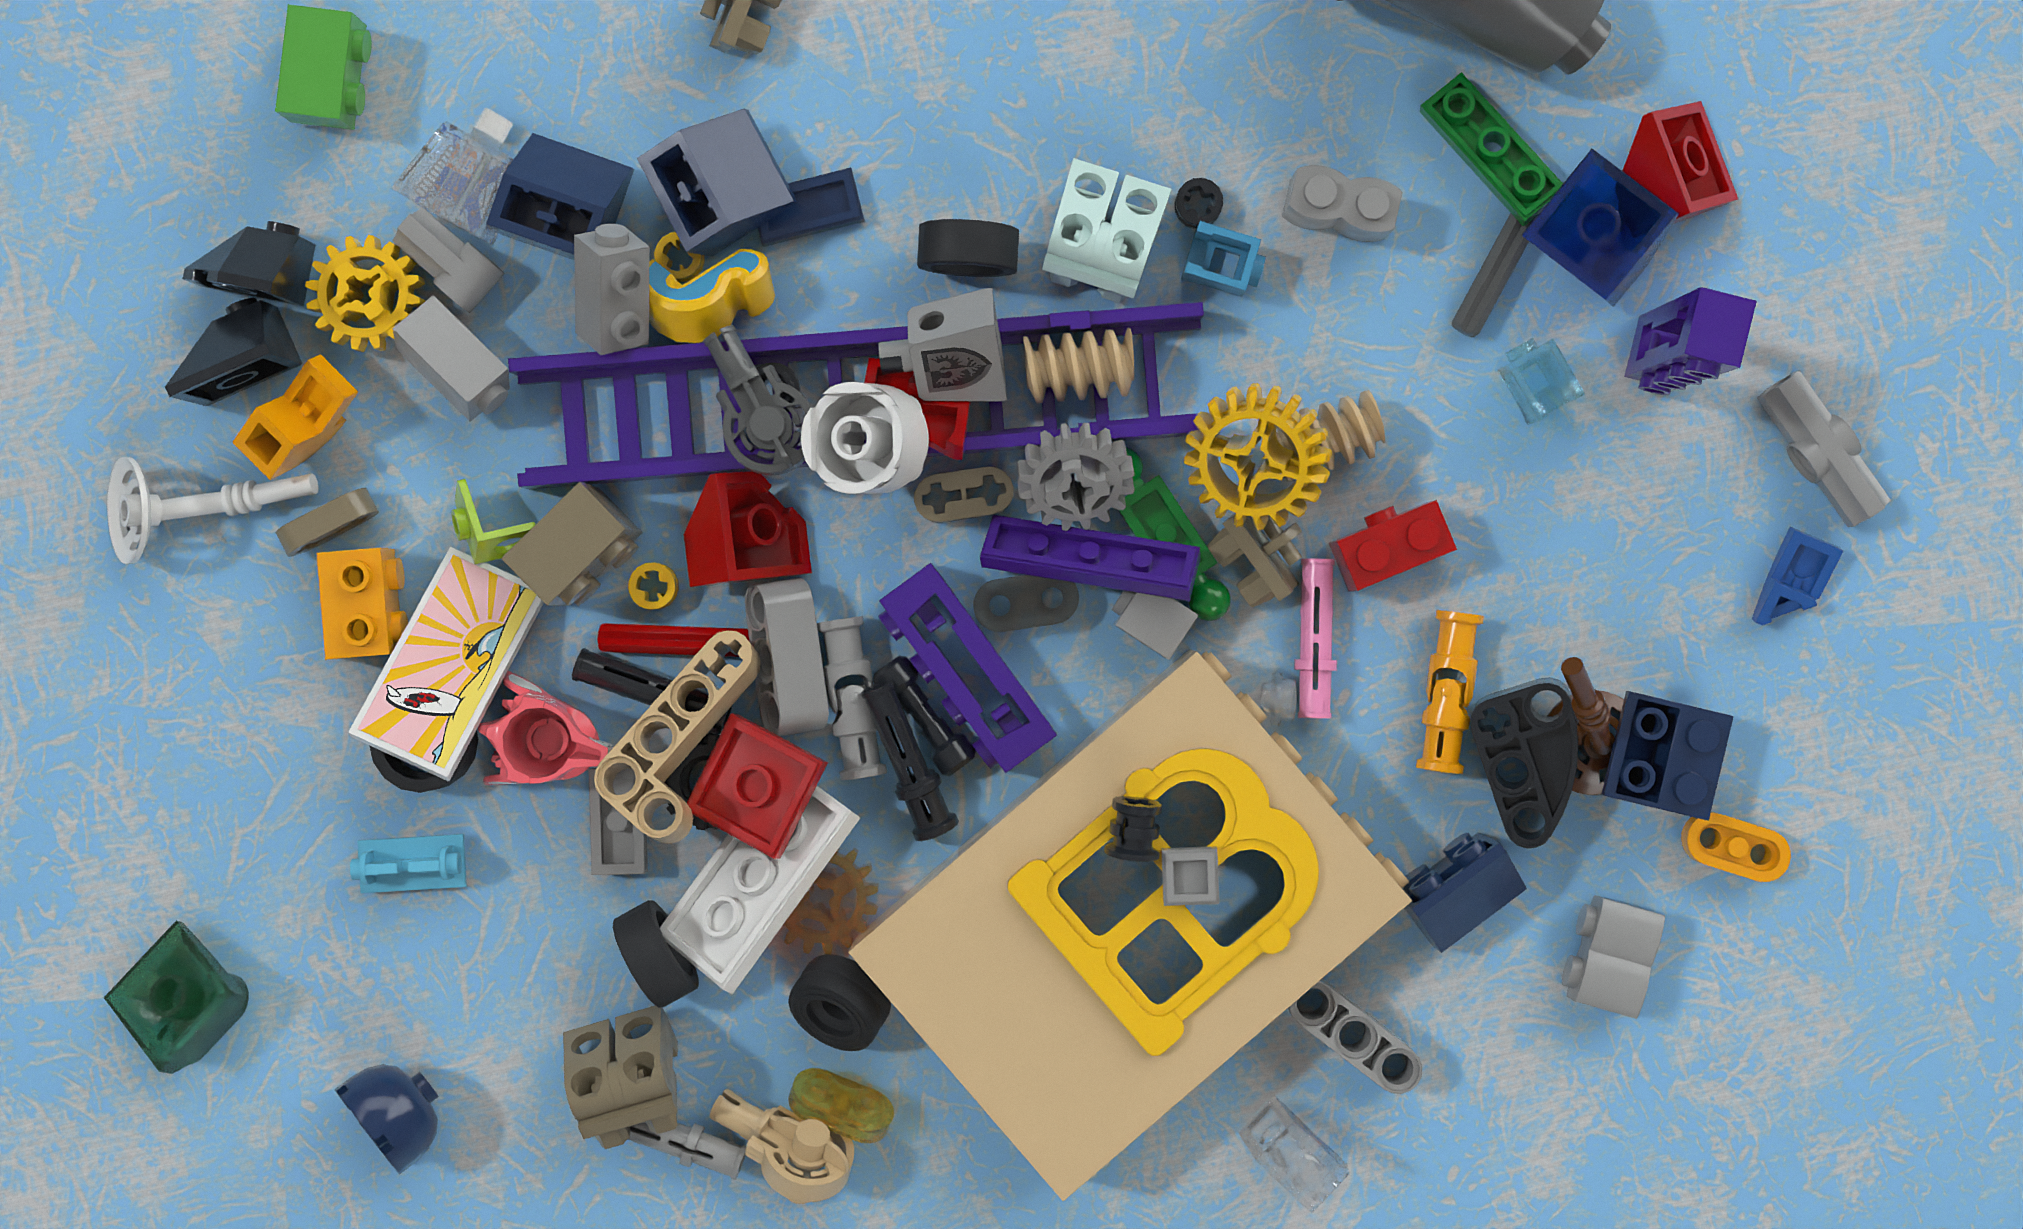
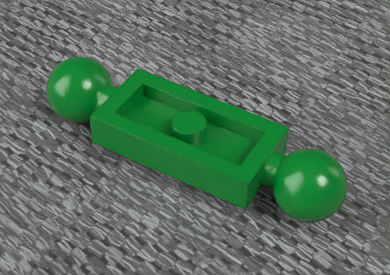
M1126 447L1127 456H1131L1135 475L1132 477L1134 492L1125 497L1126 508L1118 510V512L1135 537L1200 547L1201 559L1189 607L1202 620L1214 621L1220 619L1227 613L1230 607L1231 596L1229 590L1222 582L1208 579L1204 573L1218 562L1160 475L1144 483L1141 478L1143 472L1142 460L1137 452Z

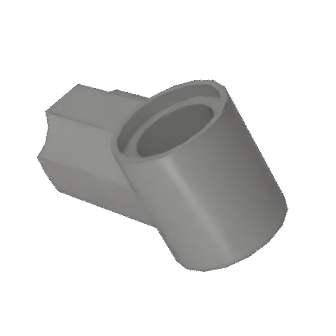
M423 207L406 217L397 228V233L392 240L415 263L423 267L435 278L433 283L468 313H471L505 274L469 242L465 244Z

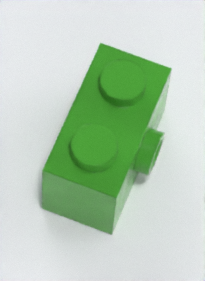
M288 4L275 112L291 123L355 130L356 115H362L365 107V88L360 83L362 62L367 63L370 59L372 40L369 30H366L367 25L354 13Z

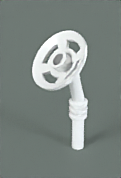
M121 457L116 461L112 469L107 497L108 526L113 549L122 563L135 564L146 547L151 526H159L161 521L226 512L229 516H235L239 513H249L250 510L252 512L260 511L263 504L317 494L319 490L318 481L313 473L257 484L254 480L245 481V483H234L233 486L224 485L220 492L160 500L157 494H149L145 476L136 460L132 457ZM134 472L136 478L131 479L130 482L128 483V481H129V479H130V476H131L132 473Z

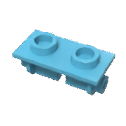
M464 834L358 840V858L351 859L350 875L352 880H360V893L467 887Z

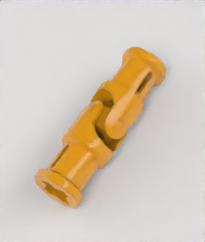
M1436 610L1435 618L1440 621L1436 653L1430 655L1426 687L1427 699L1431 704L1427 706L1422 714L1421 723L1426 725L1423 755L1422 758L1416 760V768L1463 774L1464 766L1459 763L1463 731L1468 730L1470 725V717L1464 707H1468L1473 698L1478 660L1473 658L1477 626L1483 624L1484 616ZM1444 669H1455L1464 674L1466 683L1449 678L1438 680L1436 676Z

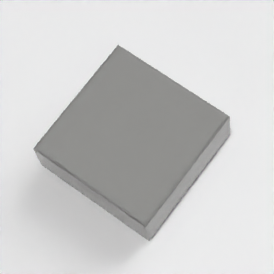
M1217 846L1161 848L1164 906L1219 904Z

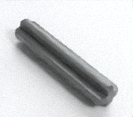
M1546 209L1524 227L1510 213L1452 320V327L1458 332L1469 337H1475L1480 333Z

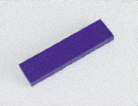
M1000 515L992 516L980 554L982 568L1190 601L1201 559V551L1198 546L1089 529L1085 530L1077 527H1070L1066 531L1062 530V525L1050 523L1046 526L1038 521Z

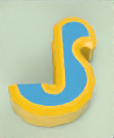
M739 249L683 285L677 282L675 277L653 259L649 261V323L658 333L676 342L702 343L706 337L714 332L718 337L721 334L719 329L731 325L737 311L747 310L749 316L755 317L767 310L774 302L775 292L767 257L757 250Z

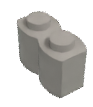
M1319 165L1303 166L1297 168L1290 179L1282 217L1291 224L1303 229L1326 230L1334 228L1338 233L1349 239L1361 242H1376L1385 239L1394 230L1403 192L1395 185L1382 179L1362 177L1349 180L1341 172L1329 167Z
M1594 895L1591 904H1584L1578 915L1576 934L1582 936L1581 945L1577 955H1570L1564 966L1562 985L1568 987L1566 997L1575 1002L1637 1019L1646 996L1651 966L1660 945L1665 916Z

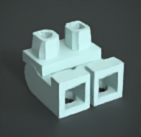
M1073 158L1042 270L1050 272V279L1054 283L1070 287L1080 281L1098 287L1097 291L1101 294L1102 298L1121 303L1126 296L1130 298L1135 296L1172 189L1125 175L1111 222L1108 223L1105 222V218L1119 172ZM1084 179L1094 180L1102 186L1104 194L1100 195L1077 188L1075 184ZM1135 195L1144 196L1153 202L1155 211L1128 204L1126 200Z

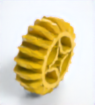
M1252 383L1248 387L1246 398L1236 386L1227 391L1226 402L1217 396L1213 397L1207 404L1210 413L1201 411L1193 420L1199 430L1190 431L1186 436V443L1194 448V450L1187 452L1184 456V464L1199 468L1189 476V485H1205V490L1199 496L1200 504L1209 503L1214 498L1219 503L1214 513L1216 518H1222L1228 510L1236 513L1234 517L1236 528L1242 527L1248 516L1253 517L1254 526L1258 531L1265 528L1269 515L1278 527L1284 526L1289 519L1288 511L1298 518L1303 516L1307 510L1305 501L1315 503L1322 493L1316 484H1325L1330 476V471L1323 467L1322 464L1330 461L1332 450L1316 446L1326 440L1328 436L1327 429L1320 427L1310 429L1309 426L1314 422L1318 414L1314 409L1307 410L1303 415L1296 411L1302 400L1300 395H1293L1287 404L1279 401L1282 394L1280 386L1274 385L1267 398H1263L1262 389L1258 383ZM1242 419H1259L1258 425L1251 435L1234 434L1231 438L1219 435L1220 431L1232 422ZM1277 426L1290 437L1296 447L1299 458L1294 457V451L1283 447L1278 442L1276 436ZM1262 438L1260 450L1264 452L1262 459L1266 460L1253 476L1256 463L1251 461L1254 454L1249 455V453ZM1220 463L1232 467L1237 472L1239 478L1238 486L1227 477ZM1284 476L1296 479L1292 485L1279 492L1270 494L1257 493L1262 480L1271 478L1282 481Z

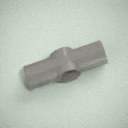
M1800 370L1779 380L1757 397L1773 423L1789 443L1786 448L1793 465L1808 481L1818 484L1847 527H1854L1870 519L1883 510L1891 501L1886 491L1881 487L1860 457L1861 444L1854 431L1842 418L1829 413Z

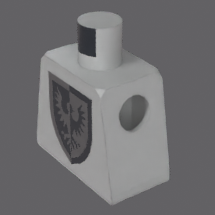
M992 288L914 306L907 312L908 339L879 342V359L882 374L913 371L918 396L924 401L1007 400L1005 363Z

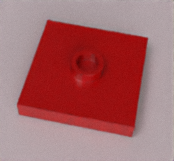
M731 713L687 804L691 808L693 815L769 857L781 859L828 762L743 716Z

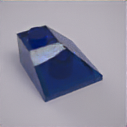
M1591 149L1522 236L1614 307L1648 266L1679 214L1594 149Z

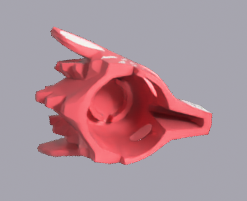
M507 671L503 684L519 696H515L514 700H502V707L508 712L507 715L492 721L482 722L478 726L479 733L485 735L495 748L491 762L500 768V773L484 777L483 783L485 785L539 784L571 779L583 774L590 767L598 766L614 747L608 742L599 740L593 722L584 712L550 695L541 687L510 671Z

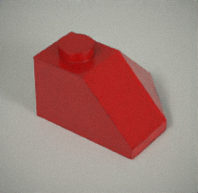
M750 471L709 475L683 534L690 587L812 573L806 521L793 507L785 508L769 491L772 485L762 474Z

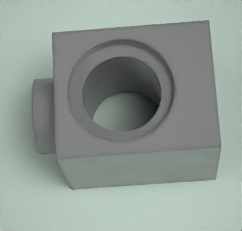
M1123 590L1111 609L1119 615L1113 625L1168 660L1171 659L1198 617V614L1173 598Z

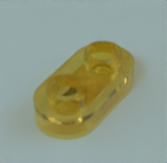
M809 1068L798 1073L788 1095L789 1106L802 1120H819L828 1127L829 1131L860 1143H875L883 1139L894 1117L892 1103L881 1092L820 1068Z

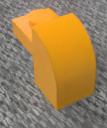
M321 354L306 361L282 396L255 408L232 443L269 480H272L306 461L338 432L347 421L342 415L356 397L358 391Z

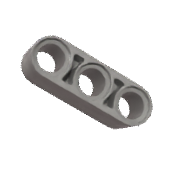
M801 578L751 584L747 588L745 595V612L749 640L759 653L761 660L760 672L755 679L762 725L765 729L780 737L822 730L827 725L829 712L811 589L808 583Z
M1323 978L1312 987L1321 990L1323 993V1001L1318 1009L1312 1012H1302L1297 1008V1001L1287 1008L1299 1025L1384 1090L1393 1094H1403L1411 1091L1418 1085L1422 1077V1064L1415 1052L1405 1041ZM1350 1021L1364 1023V1035L1357 1043L1344 1044L1340 1042V1031L1346 1023ZM1395 1053L1404 1054L1406 1056V1066L1399 1075L1386 1076L1382 1073V1064L1389 1055Z

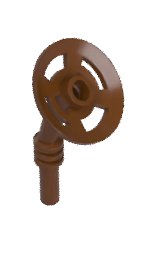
M1570 657L1562 662L1561 671L1572 693L1571 705L1578 720V750L1582 755L1589 758L1586 764L1577 758V769L1581 771L1579 778L1575 777L1572 791L1585 795H1601L1604 781L1600 782L1599 770L1608 768L1615 739L1608 725L1610 724L1617 731L1619 723L1615 717L1611 716L1610 711L1613 708L1621 714L1624 699L1615 694L1594 689L1582 660L1577 657ZM1562 700L1552 708L1547 717L1554 716L1563 708Z

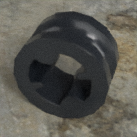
M1193 178L1185 182L1179 189L1174 202L1178 220L1186 227L1192 229L1197 228L1199 221L1213 224L1221 213L1223 195L1220 188L1211 180ZM1199 190L1202 198L1211 197L1213 207H1207L1205 212L1208 215L1198 217L1195 209L1186 210L1184 200L1190 201L1192 197L1190 192Z

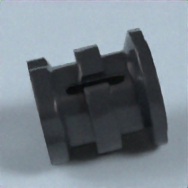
M1119 796L1113 798L1112 807L1117 811V816L1110 820L1109 832L1114 835V842L1105 845L1104 853L1127 861L1150 862L1158 860L1160 853L1152 847V842L1159 838L1160 826L1155 823V816L1162 813V804L1143 797Z

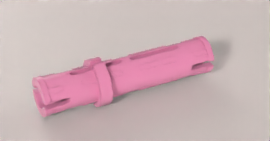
M1301 559L1300 659H1294V670H1300L1298 718H1332V713H1330L1332 671H1337V660H1332L1334 559ZM1316 588L1320 589L1318 634H1314V590ZM1315 643L1319 645L1317 690L1313 689V645Z

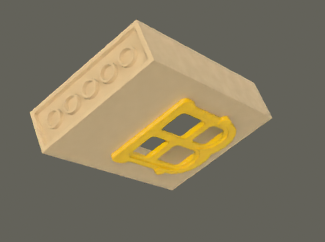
M1194 650L1185 652L859 933L848 951L1062 1201L1066 1200L1412 901L1402 889L1409 883L1408 879L1388 857L1385 858L1380 852L1373 856L1366 848L1374 841L1354 817L1350 818L1346 812L1339 816L1331 807L1338 801L1334 793L1317 775L1314 776L1311 772H1308L1304 776L1296 766L1303 759L1282 734L1279 735L1275 731L1269 735L1260 724L1267 716L1247 693L1243 694L1240 691L1235 695L1229 689L1225 682L1232 676L1211 652L1205 651L1202 655ZM1186 781H1198L1208 784L1217 791L1224 803L1225 820L1222 830L1206 846H1217L1218 866L1228 857L1239 851L1254 849L1265 852L1274 858L1283 872L1284 889L1281 899L1270 912L1229 946H1221L1216 943L1185 905L1164 906L1163 883L1103 935L1092 933L1058 893L1061 881L1114 837L1109 832L1110 820L1117 816V811L1112 807L1113 798L1130 796L1157 800L1169 788ZM1159 834V838L1153 840L1152 847L1160 853L1159 859L1154 862L1162 871L1161 848L1171 847ZM1166 919L1198 954L1203 965L1200 972L1169 999L1157 1004L1153 1003L1118 963L1117 956L1128 943L1154 921Z

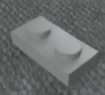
M596 768L588 769L591 875L645 874L648 872L647 835L637 829L601 797L594 783ZM633 769L622 770L614 778L613 789L616 795L625 794L634 786L636 777Z

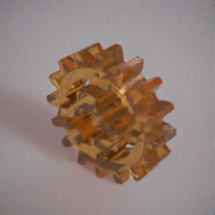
M839 847L829 862L838 865L844 871L837 875L822 871L813 883L817 884L821 890L829 887L833 890L834 894L829 900L831 909L826 908L822 902L813 905L809 899L815 891L812 884L782 925H785L789 930L784 943L789 945L799 937L804 940V953L809 954L815 943H822L825 954H832L835 940L839 939L846 948H849L854 941L851 933L853 929L859 933H864L868 930L869 925L862 918V915H876L879 906L867 901V896L877 893L879 891V884L866 883L865 877L872 871L873 867L871 863L860 867L854 863L859 852L856 848L843 855L839 853ZM856 888L857 903L854 913L848 920L846 917L847 913L842 905L845 895ZM805 918L820 921L826 930L808 928L801 924L800 921Z

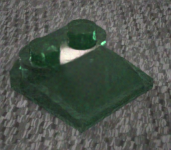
M176 920L104 996V999L156 1069L162 1073L173 1074L201 1060L240 1019L247 1008L249 992L246 983L241 977L227 973L183 922Z

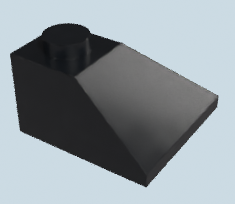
M254 297L239 300L226 307L227 315L211 321L166 384L165 389L169 397L209 406L302 365L303 363L278 307L263 300L257 301Z

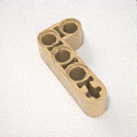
M726 630L710 638L604 757L595 770L594 783L601 797L642 833L660 843L673 844L680 842L688 835L693 823L691 808L664 782L751 685L760 672L761 660L759 653L744 635L737 631ZM729 651L739 655L743 660L736 668L731 664H727L723 659ZM710 670L717 678L723 681L724 685L720 689L706 676ZM697 688L708 689L709 698L705 707L700 711L687 712L685 700L688 694ZM663 728L671 729L672 742L670 746L661 753H651L649 741L653 733ZM633 769L636 777L634 786L629 792L616 795L613 789L614 778L622 770ZM663 804H673L676 815L672 825L664 830H656L652 822L655 810Z

